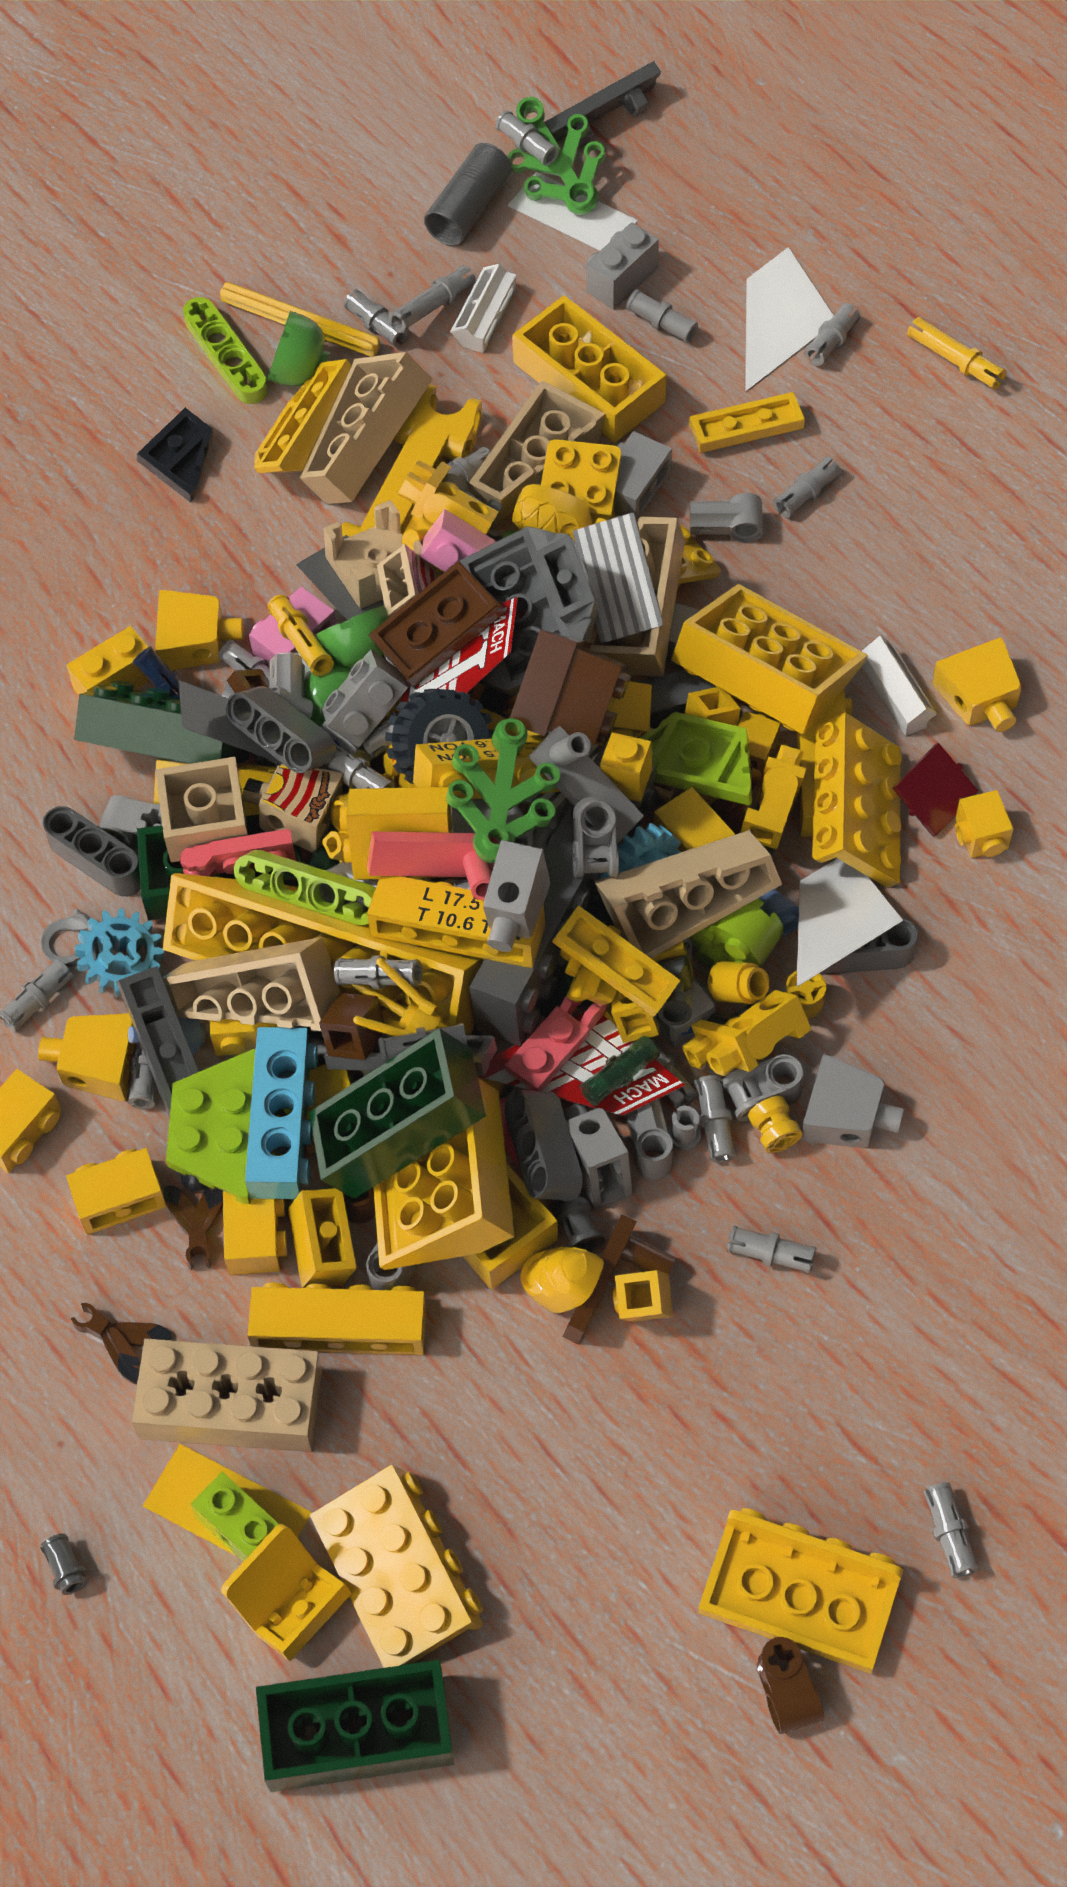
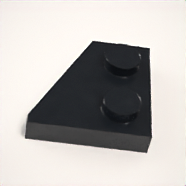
M185 407L137 453V462L191 502L195 497L211 444L213 428Z

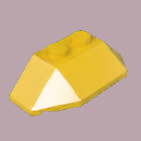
M347 359L321 362L315 369V375L304 382L289 400L255 453L254 469L257 473L303 471L351 368V364Z

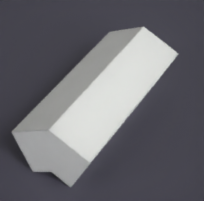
M501 264L483 267L450 331L464 348L480 353L485 352L516 291V274L506 272Z
M879 636L862 650V652L868 655L862 668L906 737L927 728L928 721L937 713L892 642Z

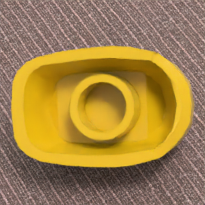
M531 484L525 486L519 494L512 522L520 530L528 526L556 534L557 532L567 534L575 541L573 530L592 525V518L588 503L580 498L551 487Z
M561 1246L536 1253L528 1258L522 1267L520 1279L524 1291L534 1301L549 1312L562 1313L581 1306L588 1300L599 1280L604 1261L596 1254L587 1250Z

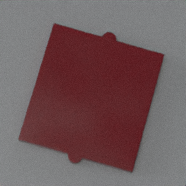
M940 743L934 744L892 787L910 809V816H916L932 837L937 836L956 816L960 799L974 796L979 792L962 771V765L960 763L956 764Z

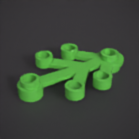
M535 97L522 99L516 108L517 117L525 124H532L538 128L539 134L559 148V154L551 165L544 166L533 155L522 152L519 149H514L508 154L512 171L523 173L528 169L560 176L566 185L544 183L540 177L532 176L524 183L526 196L533 201L540 200L543 197L564 201L567 209L578 215L591 212L596 207L599 198L598 191L593 185L598 165L604 162L606 154L600 142L592 141L588 143L584 148L586 160L578 179L572 168L581 138L585 137L589 131L587 118L582 114H574L568 119V134L561 151L544 123L545 111L542 102ZM534 112L538 114L534 119H526L529 113ZM581 122L584 124L580 130L572 128L575 123ZM593 150L601 152L599 156L594 158L590 157L589 153ZM517 157L524 158L523 163L519 165L513 164V160ZM532 185L541 186L537 192L529 191ZM579 195L587 196L584 202L575 201Z
M514 718L500 721L492 736V744L499 752L495 783L490 780L478 764L479 753L475 747L468 744L460 745L456 748L452 758L453 767L466 776L490 807L488 820L472 802L473 788L464 780L453 781L446 793L447 803L451 807L458 809L475 831L473 847L479 858L488 863H495L500 845L492 843L488 837H494L500 842L504 840L515 843L516 839L536 827L548 826L555 814L553 803L547 799L539 798L532 802L526 815L506 824L509 810L542 791H552L560 779V771L557 766L552 763H542L537 767L534 776L511 789L516 754L522 751L528 737L523 723ZM506 731L514 732L517 736H510ZM466 755L472 762H463L459 756ZM546 773L550 775L553 780H544L540 774ZM461 791L465 794L466 798H458L453 792ZM542 809L548 816H539L535 810Z

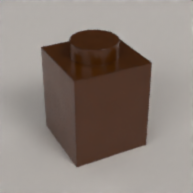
M339 993L319 1022L328 1056L360 1060L367 1059L377 1044L378 1038H381L383 1033L357 1025L353 1022L355 1016H360L384 1023L378 996Z

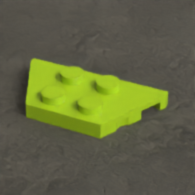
M674 712L663 720L658 728L648 731L639 738L651 741L653 766L657 767L654 782L684 790L693 787L700 794L751 805L753 800L750 750L746 728Z
M256 1049L249 1050L173 1083L166 1151L168 1167L184 1175L195 1176L200 1183L212 1189L217 1187L235 1196L236 1201L242 1204H249L250 1202L245 1177Z

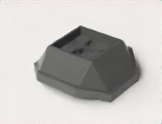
M527 526L459 560L499 604L518 597L511 653L478 683L512 697L517 695L540 629L589 642L600 605L576 543L570 535L558 532L556 534ZM528 609L522 618L517 619L522 611Z

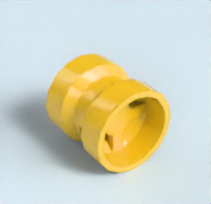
M774 1096L761 1101L751 1108L747 1116L753 1128L760 1131V1142L765 1152L771 1154L788 1149L803 1136L798 1122L791 1120L789 1116L790 1107L783 1096Z

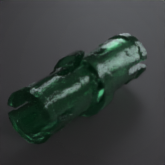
M643 1035L617 1057L612 1055L608 1058L606 1065L599 1072L579 1085L584 1098L592 1106L596 1107L622 1085L626 1087L634 1080L633 1077L640 1070L660 1057L655 1044L647 1036Z

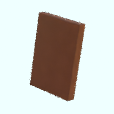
M458 561L368 636L414 688L501 617L505 611L465 566Z

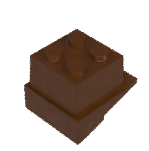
M540 629L510 718L521 721L526 730L542 736L549 735L559 726L568 735L580 732L589 738L591 744L595 745L602 738L607 739L608 736L610 737L614 729L618 714L612 712L615 700L624 698L631 679V675L625 674L628 665L590 650L591 642Z

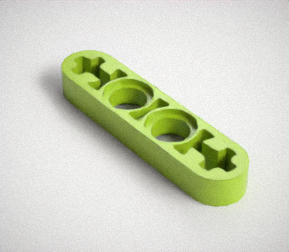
M196 297L187 301L183 307L186 327L233 393L241 402L246 404H255L262 401L268 391L266 377L216 306L204 297ZM198 313H200V315L206 316V324L203 325V320L200 318ZM214 334H222L226 337L219 343H211L207 340ZM232 357H238L243 360L240 365L235 367H229L224 364L227 359ZM246 375L247 380L254 388L244 384V377Z
M253 850L241 856L235 862V878L247 890L355 925L363 926L369 924L367 912H363V905L354 901L363 897L364 905L370 906L376 887L262 850ZM255 863V870L263 874L255 877V871L249 868V865ZM285 871L291 872L296 876L299 884L297 892L289 890L284 885L283 874ZM321 883L330 885L334 890V903H328L321 898L319 893Z

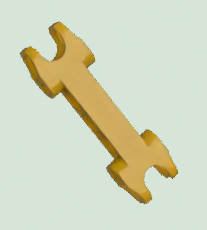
M429 384L394 437L396 443L404 446L362 525L358 526L345 521L342 524L343 536L351 537L375 527L374 508L389 500L393 502L400 513V532L403 534L413 516L411 512L415 504L397 495L405 478L412 471L418 460L436 469L441 461L447 463L448 459L465 458L471 454L475 447L476 435L483 414L482 400L471 398L455 414H440L435 411L438 401L436 396L437 386Z

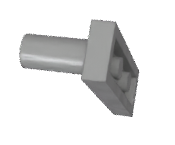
M561 726L557 727L528 757L537 767L542 763H552L557 766L560 771V779L556 787L574 806L583 798L590 796L598 797L609 804L615 812L616 841L618 844L644 815L587 755L591 748L589 738L580 732L568 735ZM544 773L550 781L553 780L550 775ZM592 807L585 814V818L593 827H597L603 821L604 813L601 807Z

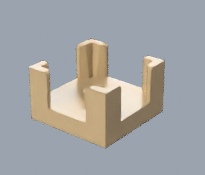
M391 500L374 508L375 527L344 540L340 522L323 528L325 557L360 609L383 600L377 565L402 546L403 535L400 532V513ZM417 540L414 542V552L421 557L422 544Z

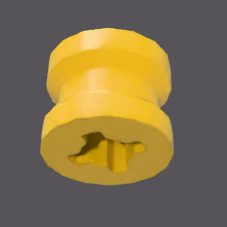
M794 971L787 979L786 993L798 995L807 1019L813 1018L823 1009L827 990L826 982L821 974H817L797 987V971ZM799 994H801L802 996H805V999H806V1000L800 998V997H799Z

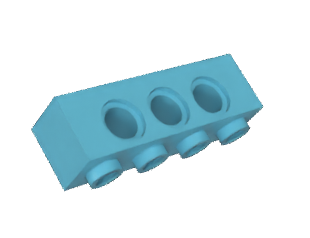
M257 1027L245 1177L250 1199H295L302 1189V1184H309L310 1160L309 1158H304V1145L312 1144L311 1120L306 1119L307 1106H314L315 1082L309 1081L310 1068H317L318 1047L317 1043L310 1042L308 1028ZM286 1070L295 1072L289 1078L282 1079L277 1077L279 1073ZM282 1108L293 1110L285 1117L274 1116L275 1112ZM278 1147L290 1148L282 1156L271 1155V1152Z

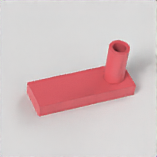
M372 832L367 868L369 876L467 877L473 897L478 900H484L494 863L485 862L477 855L473 847L475 833ZM488 837L492 843L499 844L496 838Z

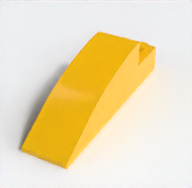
M181 873L171 875L163 950L197 961L323 937L333 971L338 958L371 959L374 955L384 956L386 960L417 959L422 965V980L418 987L413 988L425 999L437 1005L434 1012L441 1015L442 1018L436 1029L463 1023L466 1035L473 1031L474 1017L469 987L484 959L371 937L369 924L363 926L355 925L247 890L236 879ZM285 885L291 891L297 892L298 887ZM351 984L338 985L342 993L364 995L353 988ZM386 985L383 989H374L406 1009L410 1003L418 1007L398 985ZM380 1004L384 1023L404 1030L405 1028L398 1025L401 1016Z

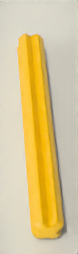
M226 282L220 290L222 302L284 325L290 310L302 314L318 324L323 331L325 340L372 357L376 356L380 349L379 337L231 282Z

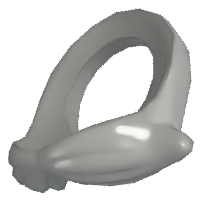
M76 908L72 916L49 924L41 938V948L46 958L51 962L58 959L66 966L77 964V961L81 958L75 956V954L68 957H60L53 954L50 950V942L59 932L88 928L90 917L87 914L81 913ZM96 942L92 948L94 960L97 959L98 944Z

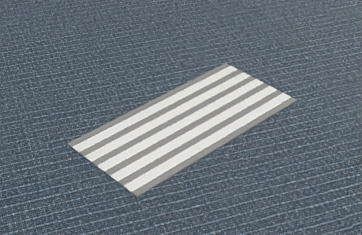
M634 512L573 530L576 546L600 605L595 622L601 644L662 626L663 622Z

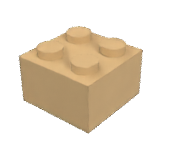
M235 757L155 769L164 840L171 862L180 861V854L189 846L193 848L194 845L207 844L210 841L249 835L242 798L241 780Z

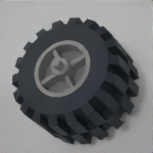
M425 689L423 693L415 692L409 695V702H400L396 707L400 713L398 716L391 715L388 724L394 726L393 732H386L385 741L392 742V748L386 751L389 758L396 760L397 763L393 767L397 773L405 774L404 779L414 784L416 744L492 739L495 730L488 729L487 724L493 721L489 713L481 712L484 706L478 700H470L471 695L455 690Z

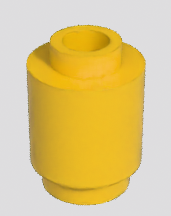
M720 961L711 968L707 981L712 998L718 1002L753 1004L763 999L769 989L767 972L755 963Z

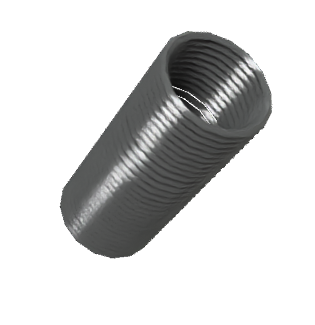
M489 143L475 145L424 216V224L428 232L436 240L446 245L454 246L463 241L512 171L509 158L501 149Z

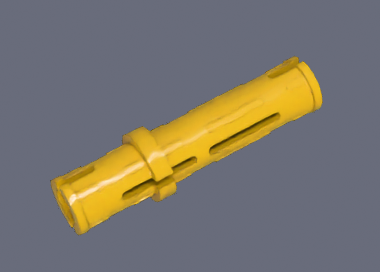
M920 316L914 319L912 323L917 325L923 332L909 326L907 331L909 338L916 340L958 366L959 371L965 376H974L992 390H996L1001 383L990 376V374H994L1004 381L1007 370L983 357V353L975 347L972 349L968 348Z
M283 594L274 596L269 601L267 607L269 613L278 622L277 626L281 635L292 642L313 675L324 676L332 670L334 662L308 627L309 622L304 613L295 609L288 596Z

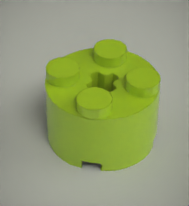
M757 898L690 936L691 942L697 949L695 957L701 964L712 968L720 961L755 963L761 968L783 934L782 922L774 912L769 917L760 908L764 902Z

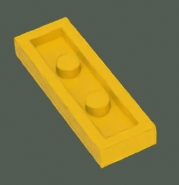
M794 392L689 416V427L699 453L804 429L805 418Z
M579 905L552 941V943L653 1017L659 1012L680 982V979Z

